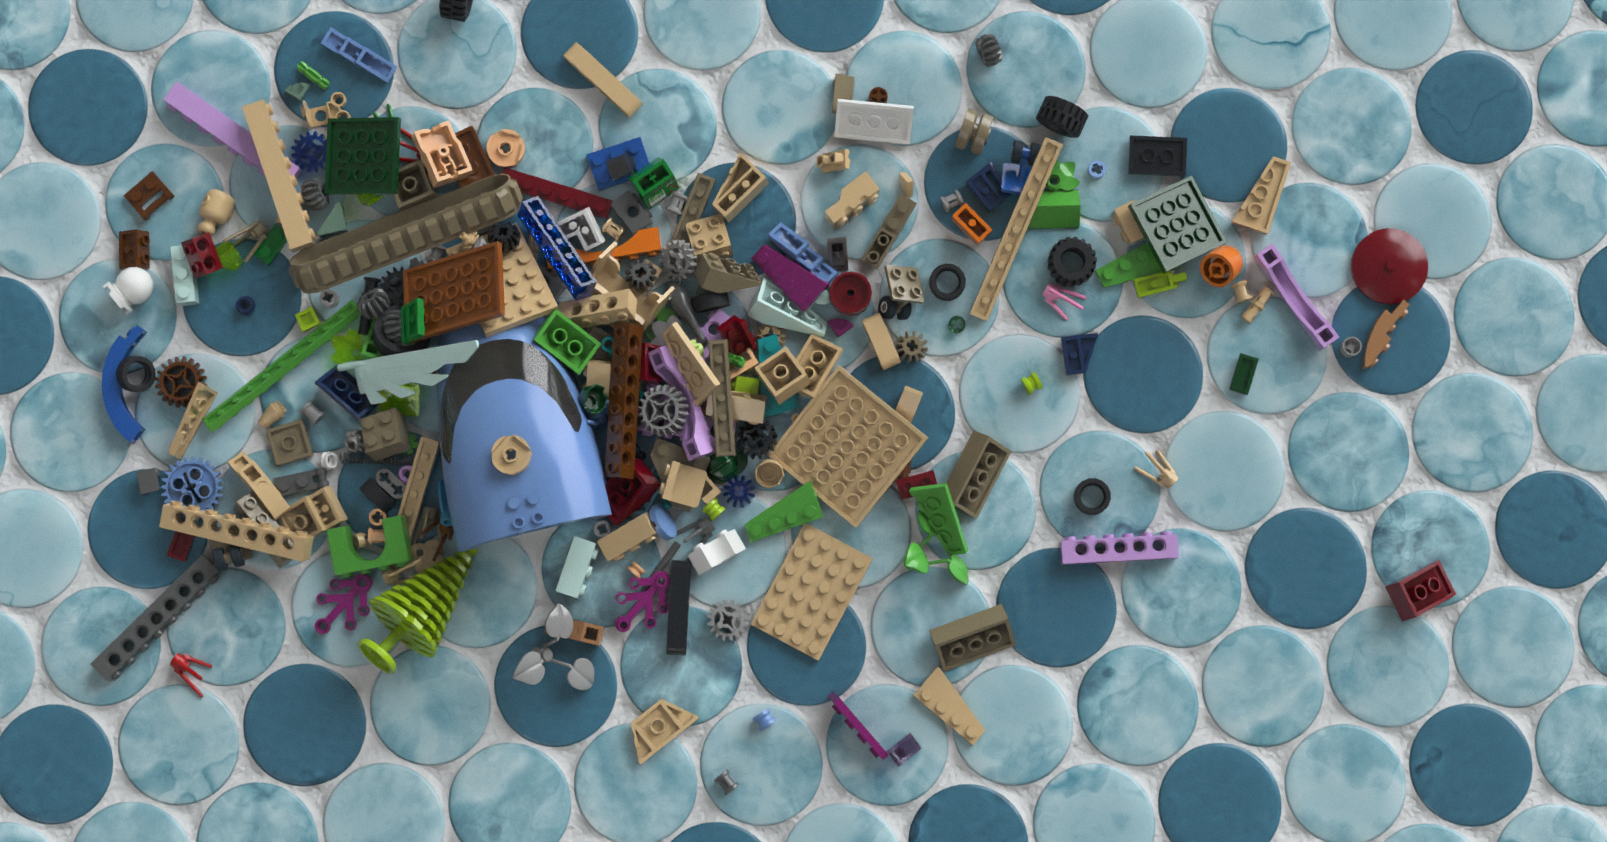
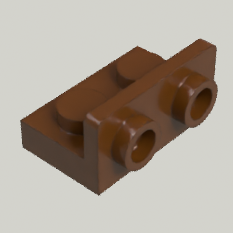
M139 229L119 231V269L125 270L129 267L150 268V237L148 231Z

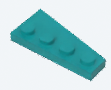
M777 334L758 339L759 364L781 350ZM760 379L761 395L767 396L764 418L799 407L795 394L779 405Z

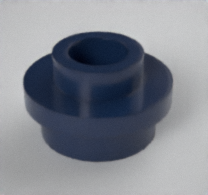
M242 296L236 302V309L242 315H249L255 310V302L249 296ZM244 303H249L248 309H243Z

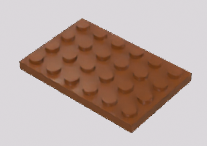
M496 241L403 270L404 306L412 300L420 298L424 299L425 336L415 341H410V344L505 316L502 243Z

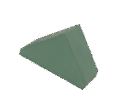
M338 201L317 232L322 238L340 235L349 231L344 206Z

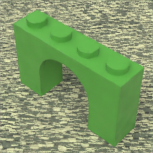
M400 515L382 519L385 548L382 554L374 560L365 559L358 554L354 547L351 526L326 530L335 575L341 574L342 578L353 576V572L360 571V574L372 572L371 568L378 567V570L381 571L390 569L392 564H397V567L408 565V561H412L414 558L406 516Z

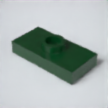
M1243 353L1239 354L1229 387L1230 391L1248 395L1259 358Z

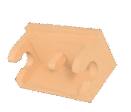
M747 348L739 355L746 361L743 368L729 365L731 382L737 376H742L759 365L750 348Z

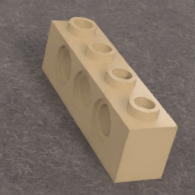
M630 289L561 301L559 302V312L580 328H589L635 319L637 299Z

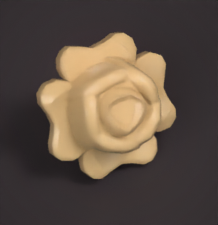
M476 231L469 234L462 232L459 235V238L462 239L460 245L462 251L470 250L474 247L475 241L479 237Z

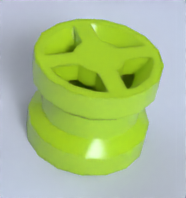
M1035 372L1030 373V376L1027 378L1023 377L1020 379L1029 396L1035 390L1043 388Z
M716 498L702 509L703 513L709 515V519L712 522L726 510L724 506L718 504Z

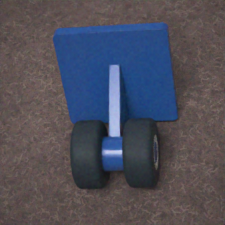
M1014 141L1011 162L1016 164H1003L1001 192L1021 194L1032 168L1029 166H1033L1041 147L1040 144L1031 143L1030 148L1023 147V141Z

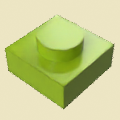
M312 306L295 314L303 332L321 325Z

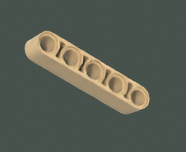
M577 42L563 55L579 73L629 118L643 105L627 87Z

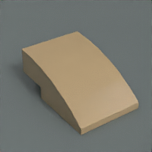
M332 486L323 487L313 494L300 499L290 505L291 510L278 518L281 526L290 528L289 531H305L308 533V536L314 538L348 520Z

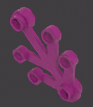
M657 571L649 578L632 577L628 580V585L633 590L638 589L640 586L651 585L647 591L618 592L615 599L619 604L638 600L625 616L621 615L615 619L614 625L618 631H628L631 626L630 622L644 606L645 626L647 628H654L656 626V620L653 616L652 596L657 591L659 599L657 610L661 614L668 612L669 606L666 603L665 589L670 585V576L665 571ZM659 578H664V583L659 584ZM633 580L637 581L636 586H631ZM620 595L625 596V599L623 601L618 600V597ZM662 604L666 605L665 610H660ZM653 619V624L648 625L647 621ZM621 622H626L624 628L620 627Z
M358 574L353 580L332 579L329 586L335 591L340 588L353 587L348 594L326 595L320 593L317 595L316 601L320 605H325L329 602H339L325 619L321 618L316 621L315 630L318 633H328L331 630V623L345 608V628L350 631L355 630L357 622L354 620V598L358 593L360 606L358 607L359 615L367 616L370 613V608L367 606V591L372 587V579L367 574ZM364 579L366 585L361 587L359 582ZM334 581H337L339 583V586L337 588H333L332 586ZM322 595L326 597V600L323 603L319 601V598ZM362 607L367 608V612L365 614L361 613ZM353 621L354 627L349 628L348 622ZM322 623L327 624V628L325 630H322L320 628V625Z

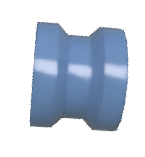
M769 708L752 718L754 722L759 724L760 731H763L777 721L770 715Z

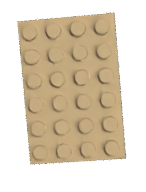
M517 223L512 225H516L520 232L519 246H516L514 251L508 250L507 254L502 251L505 316L480 323L486 338L548 315L554 309L559 311L558 305ZM489 233L479 236L478 239L483 238L489 244ZM461 243L445 249L447 256L464 252L460 247Z
M805 523L750 625L819 661L873 558Z

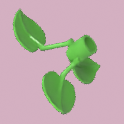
M919 509L917 513L918 523L921 529L928 533V536L920 545L917 543L909 545L906 556L903 558L904 567L910 571L916 570L919 573L925 574L929 570V565L948 563L950 574L960 583L968 585V570L965 562L958 555L953 554L950 556V559L928 562L921 548L932 538V535L937 537V533L927 522L928 518L924 511Z

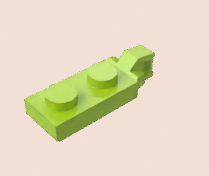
M1175 270L1164 274L1160 272L1133 279L1137 299L1173 290L1179 287L1178 283L1187 281L1186 272L1175 274Z

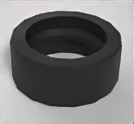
M947 263L936 267L929 281L931 292L936 298L943 301L957 299L962 294L966 284L964 272L958 266ZM945 271L953 272L959 280L957 289L951 293L941 292L936 284L939 274Z
M711 292L692 298L695 313L730 306L728 292Z
M128 356L119 363L116 370V379L119 385L129 392H144L153 385L156 377L153 363L142 356ZM133 363L141 364L145 370L144 381L139 385H132L127 379L128 367Z
M371 478L360 487L361 492L384 513H387L396 503Z
M1088 478L1082 481L1074 492L1076 507L1087 515H1097L1103 512L1109 506L1111 500V492L1108 485L1097 478ZM1087 486H1097L1103 492V501L1096 508L1085 506L1081 500L1082 490Z

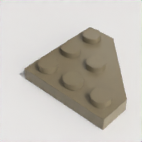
M656 438L650 453V458L661 483H665L667 476L664 475L665 467L671 461L706 471L711 460L710 458L702 457L688 461L684 448L660 438ZM669 501L671 506L686 512L691 510L690 506Z

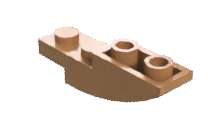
M1405 300L1401 301L1392 313L1384 310L1375 321L1363 349L1361 363L1363 370L1368 367L1372 368L1378 362L1376 357L1379 353L1384 354L1391 346L1389 341L1392 338L1386 333L1390 334L1396 327L1394 323L1397 319L1402 320L1408 313L1406 308L1410 304Z

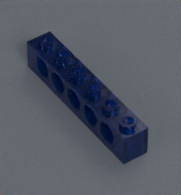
M539 196L522 201L517 216L574 300L578 301L592 296L597 283L596 279Z

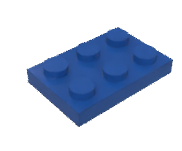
M641 137L586 154L598 191L629 182L627 178L649 164Z

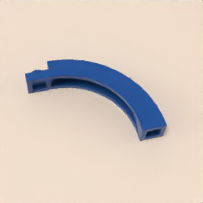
M138 325L128 331L126 339L120 335L108 352L102 373V394L106 411L116 429L132 444L139 439L146 429L136 421L129 411L124 399L123 389L116 379V370L119 363L130 356L131 352L147 333Z

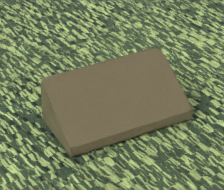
M835 74L832 113L837 112L838 99L852 100L854 77Z

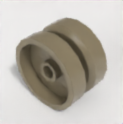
M968 108L955 148L964 151L968 146L969 140L973 141L970 148L971 153L980 156L983 146L986 145L990 135V126L994 116L984 113L978 124L976 123L978 111Z

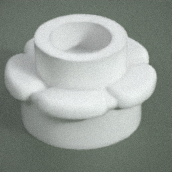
M331 451L324 452L321 455L320 464L326 470H331L337 466L338 457Z

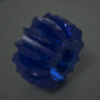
M735 475L734 483L731 479L727 480L731 486H723L725 490H729V492L723 493V496H731L726 501L728 504L734 500L733 507H736L737 503L740 502V506L743 508L744 500L747 504L751 503L747 498L748 496L751 498L755 497V494L749 493V491L755 490V487H748L752 483L751 480L744 483L745 476H742L741 481H738V477ZM736 487H739V489L740 487L744 488L742 496L739 494L738 496L734 495Z

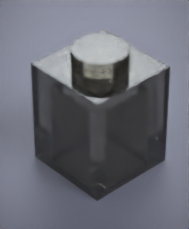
M627 153L605 161L613 182L634 174L633 168H636L633 157L629 158Z

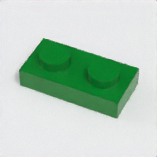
M274 224L266 235L268 238L261 243L253 254L268 266L272 264L287 243L284 230L277 224Z

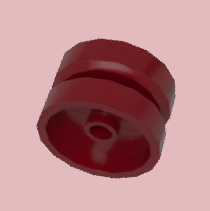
M844 272L832 282L830 288L831 305L841 315L848 317L858 316L870 305L872 296L871 285L867 278L860 273ZM848 291H851V293H854V295L850 297L847 295Z

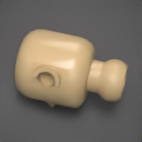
M211 189L206 193L198 211L199 216L203 219L197 228L200 234L209 232L212 237L215 234L216 225H224L232 218V210L235 205L232 196L218 189Z

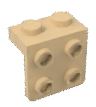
M720 214L686 224L692 249H695L693 253L697 256L695 259L696 263L702 252L706 254L714 253L723 259L734 256L726 226Z
M671 461L665 467L664 475L667 476L665 483L662 482L659 488L660 498L693 508L698 507L707 472Z

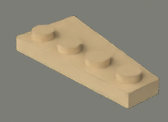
M200 382L197 383L176 435L170 444L169 454L179 459L183 458L203 421L202 419L206 416L218 394L217 391Z
M937 666L913 696L969 743L974 745L985 732V729L939 666Z

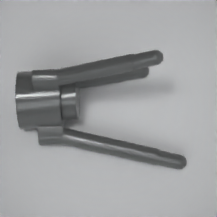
M707 517L703 520L700 518L695 523L677 530V535L696 527V531L685 538L683 542L686 543L699 534L701 537L705 535L700 542L705 544L713 536L711 532L715 528Z

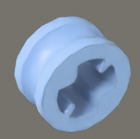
M1093 161L1089 165L1088 171L1091 177L1100 179L1104 176L1106 168L1103 162ZM1097 165V167H1102L1103 170H1100V174L1092 172V169L1094 170L1093 166Z

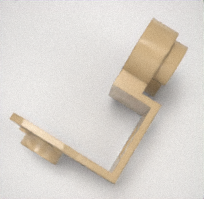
M341 92L333 93L331 101L326 102L327 105L309 109L304 100L303 106H300L302 116L306 117L310 129L328 124V118H341L342 116L351 118L347 111L341 110L347 103L345 95ZM338 98L343 99L341 104L336 103ZM318 111L326 113L324 121L316 120L315 115Z

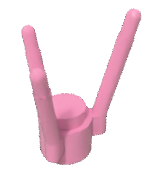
M1049 283L1042 294L1046 297L1045 302L1050 304L1065 320L1068 317L1053 300L1057 301L1061 298L1081 310L1083 309V306L1064 296L1062 292L1084 300L1086 296L1063 288L1058 284Z

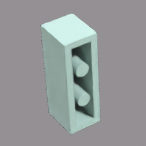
M182 245L170 247L176 304L179 306L200 304L197 278H194Z
M574 536L556 592L576 599L584 596L587 585H584L586 577L590 578L593 567L590 566L592 559L596 560L599 549L596 548V543Z

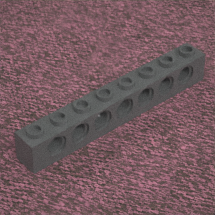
M201 555L91 663L92 667L106 681H111L112 679L115 681L122 674L121 670L125 666H131L136 661L135 657L140 652L144 653L150 647L149 643L154 638L158 639L164 633L163 629L167 625L171 626L178 619L177 615L181 611H187L192 606L191 602L195 598H200L206 592L205 588L209 584L213 585L219 580L221 572L216 569L214 563L206 555ZM198 573H202L204 579L198 584L195 577ZM187 586L190 593L187 597H183L181 591ZM174 600L176 607L170 611L167 605L169 601ZM160 614L162 620L156 625L154 623V616ZM145 627L148 634L145 638H142L140 630ZM129 641L134 644V648L130 652L126 650V644ZM114 655H118L120 658L116 666L112 663Z

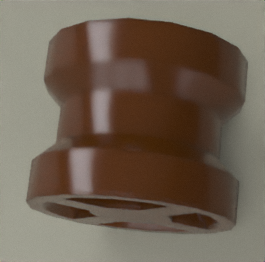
M875 87L870 91L869 102L887 104L888 94L884 88Z

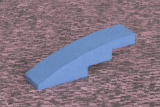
M331 27L320 42L321 45L386 83H388L397 66L367 47H363Z
M781 222L768 234V237L793 262L817 275L823 281L831 284L838 276V272L824 262V257L809 247V242Z

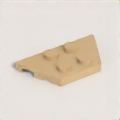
M663 699L656 702L631 722L639 764L644 763L698 720L699 717Z

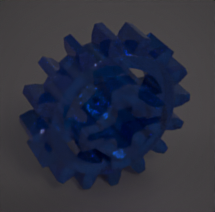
M306 131L305 137L300 134L301 140L295 139L294 142L297 145L291 147L295 151L291 156L297 158L294 163L296 165L300 164L299 168L301 170L306 167L308 173L311 172V169H314L317 173L319 167L324 170L327 139H325L324 134H321L319 137L317 131H314L313 135ZM314 140L321 142L323 145H316ZM313 148L315 151L313 152V155L311 156L309 153L311 152V149ZM302 158L309 159L311 164L305 163Z

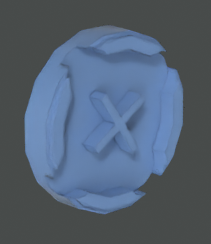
M660 503L650 507V521L652 523L655 522L656 527L654 528L658 535L664 540L676 537L677 527L671 513Z

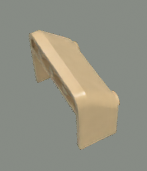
M614 241L597 258L581 290L583 295L588 297L630 289L637 299L635 319L618 321V323L643 325L644 332L664 308L675 288L671 286L663 295L658 292H651L648 297L640 291H636L634 287L630 288L629 283L618 275L620 271L619 262L611 256L618 244Z

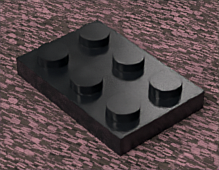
M1130 135L1128 174L1186 176L1187 138Z

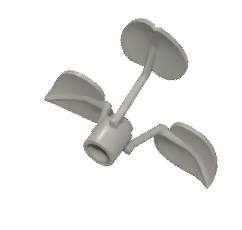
M557 603L545 621L547 634L550 637H555V639L548 643H543L542 647L536 646L531 652L526 653L516 666L512 678L526 684H537L545 674V668L542 663L553 662L571 669L567 673V681L573 688L587 690L594 683V667L592 663L586 658H578L572 666L571 664L553 659V653L548 648V646L559 641L560 637L568 638L573 631V619L570 612L563 605Z

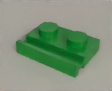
M416 298L407 303L406 306H401L402 343L410 344V341H415L425 336L424 299Z

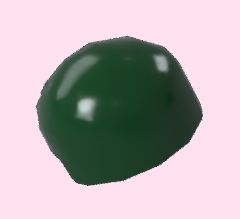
M594 384L585 387L581 391L579 403L585 413L596 415L605 409L608 397L603 392L605 389L603 386Z

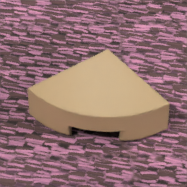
M906 172L899 173L903 194L908 198L913 197L914 181Z

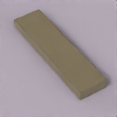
M701 173L697 174L671 241L685 240V243H690L686 224L701 219L716 179Z

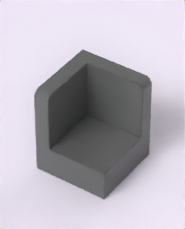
M151 468L136 472L141 495L145 496L148 493L160 490L158 477L161 476L159 469Z

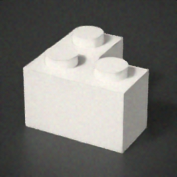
M590 207L551 225L559 242L577 235L585 252L606 241Z

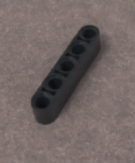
M672 560L666 655L686 656L691 561Z

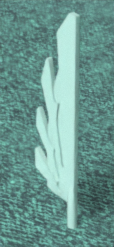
M478 340L342 363L337 365V370L341 372L355 369L360 394L366 393L370 404L373 405L387 401L378 392L380 390L386 389L397 397L404 398L415 394V392L401 387V385L414 382L435 386L448 378L449 375L431 374L445 364L467 362L479 348Z

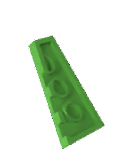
M812 481L807 482L745 523L750 542L824 517Z

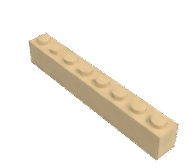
M262 99L242 106L290 250L296 252L314 246L316 236L313 228L309 229L307 222L310 221L307 210L303 211L301 204L304 203L301 193H297L295 187L298 185L297 179L294 174L291 175L289 168H292L289 157L284 155L283 150H286L283 139L279 140L277 133L280 132L277 122H273L271 115L274 112L271 104H267Z

